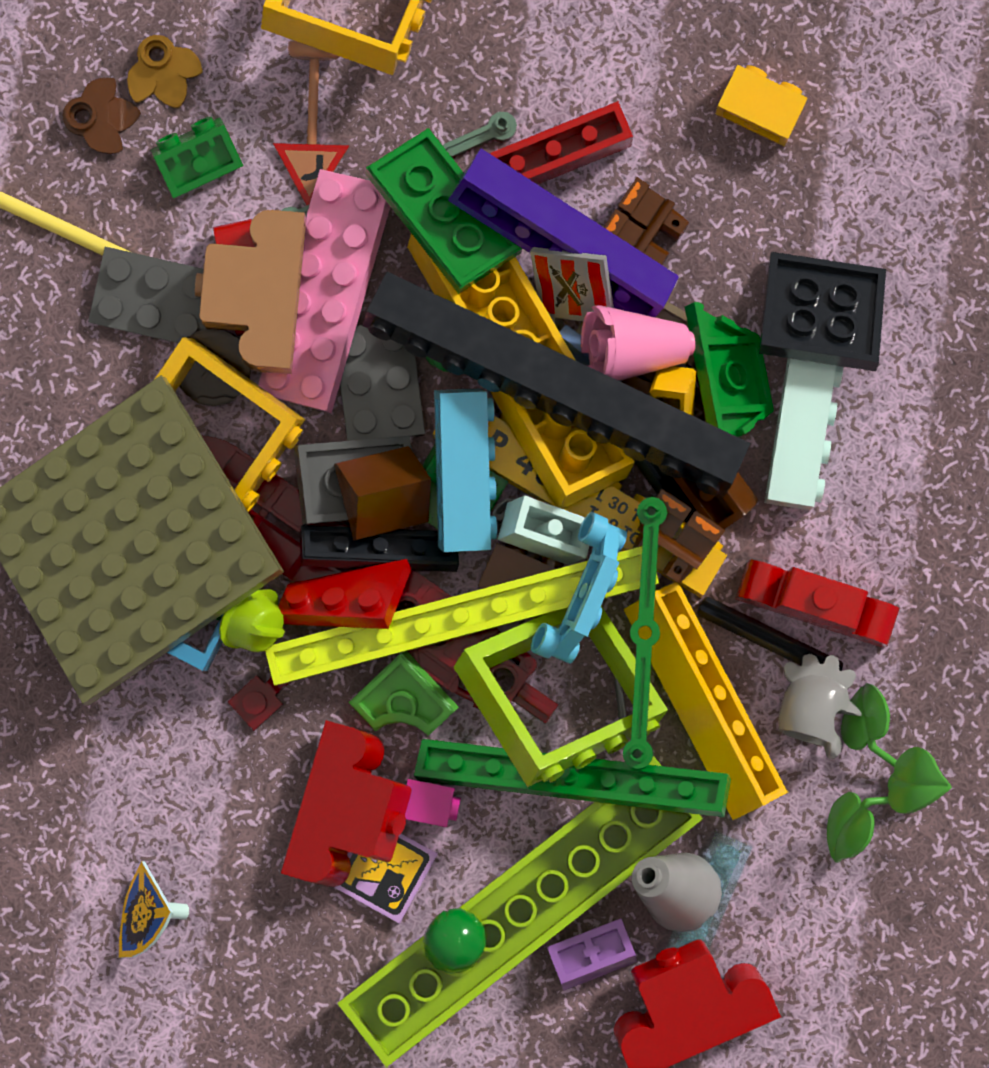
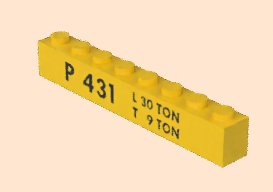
M503 413L499 418L494 416V421H488V437H493L495 441V460L489 461V470L509 481V484L534 499L555 506ZM617 482L564 508V510L586 517L590 512H594L606 517L609 524L625 530L627 538L621 551H626L633 548L636 538L640 534L637 530L641 524L637 515V509L641 501L646 498L639 494H635L634 498H631L620 491L622 485ZM685 521L675 534V539L678 538L687 523ZM720 542L715 544L698 569H692L690 574L680 583L681 587L700 598L703 597L727 557V554L721 551L723 545ZM660 546L657 556V572L676 582L662 572L674 554Z

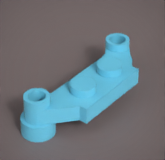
M590 512L584 518L579 529L578 540L592 546V553L560 627L556 628L547 623H542L532 639L531 651L547 659L552 656L570 664L575 660L579 652V642L584 636L588 637L590 630L598 625L602 616L601 604L607 592L613 589L617 581L618 571L616 569L619 565L617 556L627 538V532L609 524L606 517Z

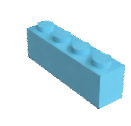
M481 388L434 390L438 547L443 552L491 550V540L497 539L496 517L490 516V500L496 499L495 477H489V461L495 460V441L493 437H488V421H494L493 398H487V391Z

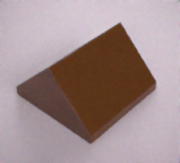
M409 446L334 464L354 541L429 522L431 478Z

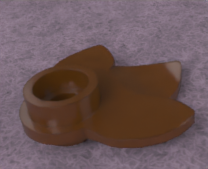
M98 78L86 85L82 96L69 101L63 110V122L66 128L75 135L84 136L91 149L105 154L122 152L123 144L119 132L131 127L141 115L140 110L134 104L115 97L116 81L114 78ZM79 111H87L90 117L87 122L78 123L75 120L76 114Z

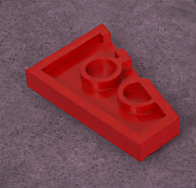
M408 559L287 584L278 606L283 614L284 624L389 629L411 572V567Z

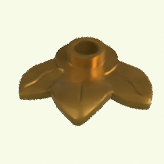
M149 36L140 43L137 51L138 62L128 72V90L135 103H139L155 94L164 104L172 108H180L187 96L186 79L197 77L203 73L200 60L190 49L174 47L173 43L165 36ZM154 49L164 51V57L160 61L151 60L150 53Z

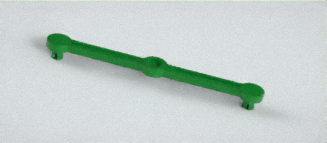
M655 497L642 500L637 509L638 518L644 524L639 613L638 620L632 624L630 629V637L633 643L637 645L631 741L625 745L623 750V759L626 764L635 769L648 766L653 758V749L647 742L652 646L658 642L661 634L658 624L654 621L659 526L664 523L668 514L664 502ZM648 626L651 628L652 635L649 639L644 640L640 638L638 632L641 627Z

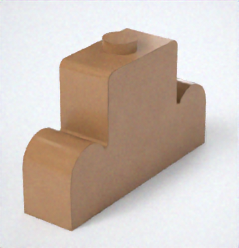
M264 210L256 214L250 225V235L255 247L209 244L206 247L204 273H197L195 297H201L199 316L203 326L214 329L245 331L239 341V352L245 365L255 371L292 374L306 230V216L303 212Z

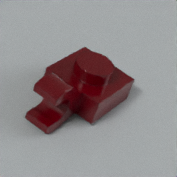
M256 675L228 703L255 731L284 705L276 695L291 682L274 686L272 676L265 683Z

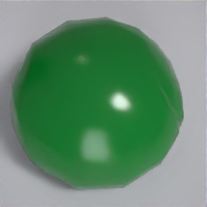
M461 908L442 911L433 919L424 933L423 943L426 958L436 969L449 974L469 970L480 959L486 946L485 927L475 914Z

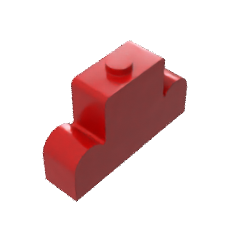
M752 559L746 563L735 600L882 648L887 647L900 609L890 603L867 597L868 591L799 568L791 567L786 571L777 566Z
M325 721L281 874L327 887H336L344 883L350 874L351 863L347 856L348 852L383 862H390L392 860L398 837L405 828V813L412 790L408 785L371 774L372 770L380 766L384 758V746L379 737L353 727Z
M697 939L679 948L671 947L664 949L656 955V958L642 963L631 970V975L645 1005L646 1013L642 1014L638 1011H631L620 1016L614 1026V1036L628 1068H667L779 1019L781 1016L769 987L756 967L747 963L736 964L728 969L724 979H722L705 942Z

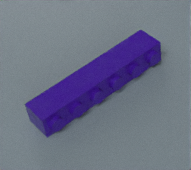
M480 148L466 168L448 199L449 202L529 253L533 247L546 248L550 251L607 256L613 305L616 309L656 318L664 308L679 278L674 272L482 148Z

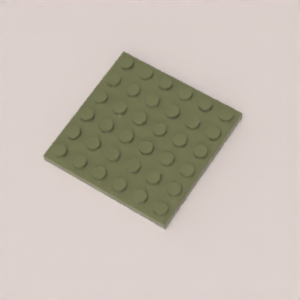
M162 375L0 487V562L82 704L87 706L284 573L167 378Z

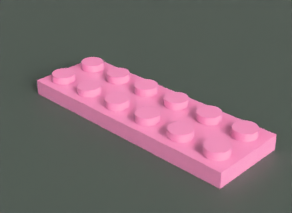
M322 169L319 170L306 216L292 374L262 372L258 384L278 400L332 413L390 210V205L370 180Z

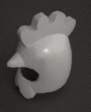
M807 654L802 657L801 666L788 662L783 667L784 676L790 684L781 703L778 730L797 740L823 746L827 758L835 759L840 754L842 747L841 739L834 730L835 715L861 716V711L850 701L847 691L853 685L856 674L850 669L840 671L839 659L833 655L826 657L824 663L820 664L815 655Z

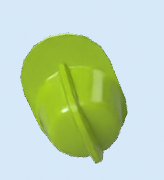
M271 589L257 590L223 614L219 633L220 639L225 646L235 649L242 648L252 652H262L270 648L278 638L283 637L285 633L283 629L284 620L283 614L278 607L276 591Z

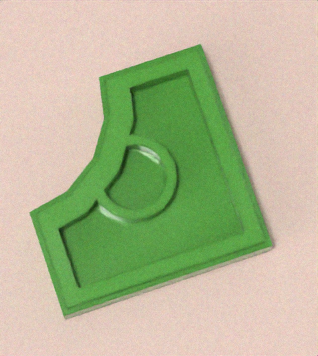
M408 651L401 652L349 701V704L374 731L387 724L402 722L416 726L428 736L459 708Z

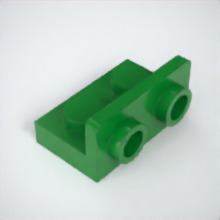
M210 116L200 119L191 125V131L180 136L177 133L166 135L156 141L157 147L150 150L173 199L243 166L221 118L213 120Z

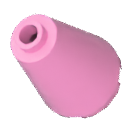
M602 305L592 306L591 308L594 312H587L584 317L581 332V353H589L590 365L586 366L618 381L686 363L689 355H692L695 350L694 334L689 332L687 326L682 323Z

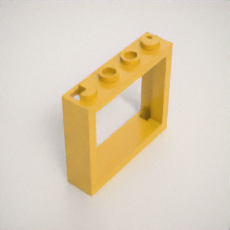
M266 0L263 5L261 29L393 75L399 61L406 63L413 43V41L408 40L411 32L418 33L420 31L426 12L422 10L424 2L431 3L432 0L409 1L391 44L287 8L291 0Z
M183 337L156 378L160 375L165 377L175 392L197 361L280 421L270 439L235 488V492L247 512H249L259 499L260 495L256 491L264 480L269 482L280 469L282 463L278 459L286 447L292 449L299 441L298 437L303 431L300 427L306 419L193 338Z

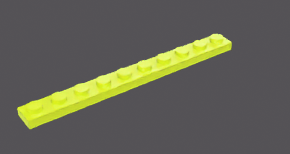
M642 546L618 552L617 561H619V565L616 569L618 571V578L615 586L610 592L606 593L604 599L640 589ZM588 561L397 611L394 613L389 629L337 627L274 644L265 650L273 684L277 686L567 609ZM656 573V585H657V584H659V580H658V576H657V573Z

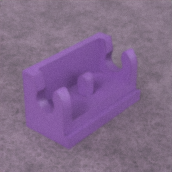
M621 918L547 947L563 991L637 962L635 951Z

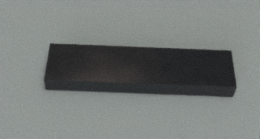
M301 525V566L365 568L408 559L411 570L457 572L459 567L458 552H443L438 547V531L399 529L354 541L350 527Z

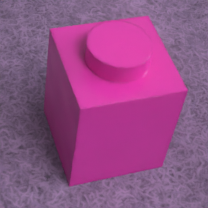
M411 779L407 780V785L411 787L412 792L405 813L406 820L447 827L449 820L457 821L461 798L454 797L455 788Z

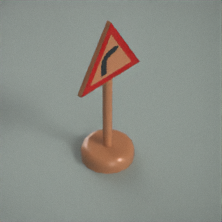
M297 41L288 42V54L292 58L310 60L307 144L273 143L307 206L310 205L319 170L334 172L350 145L317 144L319 61L337 60L339 56Z

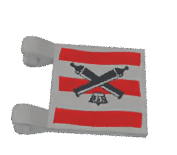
M537 247L531 249L530 254L537 295L559 332L564 327L562 319L584 321L587 312H594L591 308L592 306L602 305L614 308L607 256L550 251L546 248Z

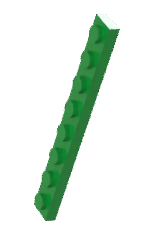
M429 739L421 740L414 777L417 781L717 817H725L731 778L726 773L656 765L635 769L627 765L626 762L595 759L581 769H576L575 766L565 769L563 775L551 783L549 780L546 782L542 780L527 787L504 748Z

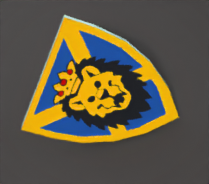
M141 861L126 893L119 936V958L136 957L146 952L158 941L170 919L185 920L189 915L187 904L167 901L145 861Z

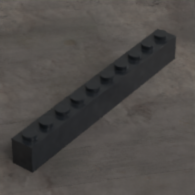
M386 272L366 311L363 327L368 328L373 336L385 341L391 339L402 344L414 356L420 358L427 356L440 362L442 367L448 372L456 375L465 374L477 380L478 384L491 392L501 391L513 397L515 402L524 408H537L549 414L552 420L560 425L567 427L573 425L587 432V435L596 442L602 444L609 442L623 449V452L634 460H647L659 466L660 470L670 477L685 478L695 483L696 487L706 494H718L723 497L726 495L751 444L392 273Z

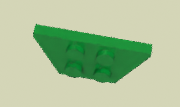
M700 302L686 305L684 307L689 332H692L695 337L693 355L706 422L736 437L743 436L754 428L756 422L764 420L774 411L764 356L759 354L760 335L747 328L738 327L733 320L723 315L714 317L703 311L704 305Z

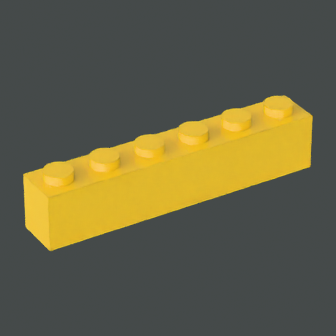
M674 582L656 590L654 621L658 624L661 634L658 642L652 646L651 664L708 772L729 774L731 784L726 808L732 820H735L788 792L680 584ZM639 600L623 609L631 625L638 620ZM648 626L641 627L638 632L640 638L644 640L649 639L652 635L651 628Z

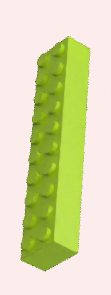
M653 756L649 765L661 766ZM593 802L459 907L475 914L485 927L486 946L480 959L472 968L452 974L436 969L425 956L423 935L337 1004L387 1068L629 878L638 862L647 857L657 856L703 818L700 814Z

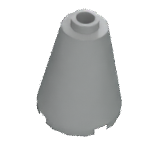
M676 853L647 857L638 862L632 872L633 887L652 918L668 930L680 933L695 931L702 927V924L710 916L713 917L718 910L722 896L720 878L712 866L698 855Z

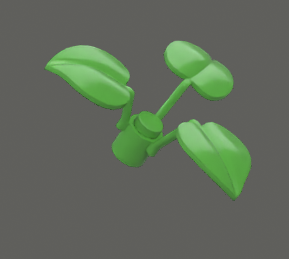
M865 683L850 700L861 711V716L843 715L841 724L842 739L853 750H862L868 744V748L873 753L894 767V773L888 780V796L866 798L861 802L860 797L856 793L847 792L840 796L832 805L827 822V843L831 857L836 863L857 856L870 843L874 833V817L872 812L868 810L870 806L889 804L898 813L910 814L932 804L952 788L951 784L941 773L935 759L927 750L919 747L909 748L896 760L877 746L875 740L881 739L888 732L890 713L883 694L876 686Z

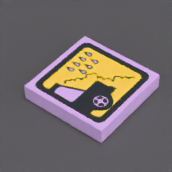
M400 834L390 862H383L348 852L347 856L351 863L350 874L344 883L334 888L400 924L438 853Z

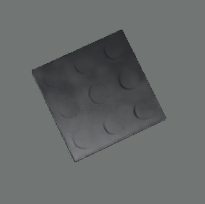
M771 252L768 263L759 354L876 371L880 355L886 269Z

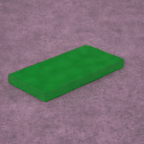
M427 128L366 167L365 175L453 288L460 294L521 254L522 248L448 201L464 172L432 131Z

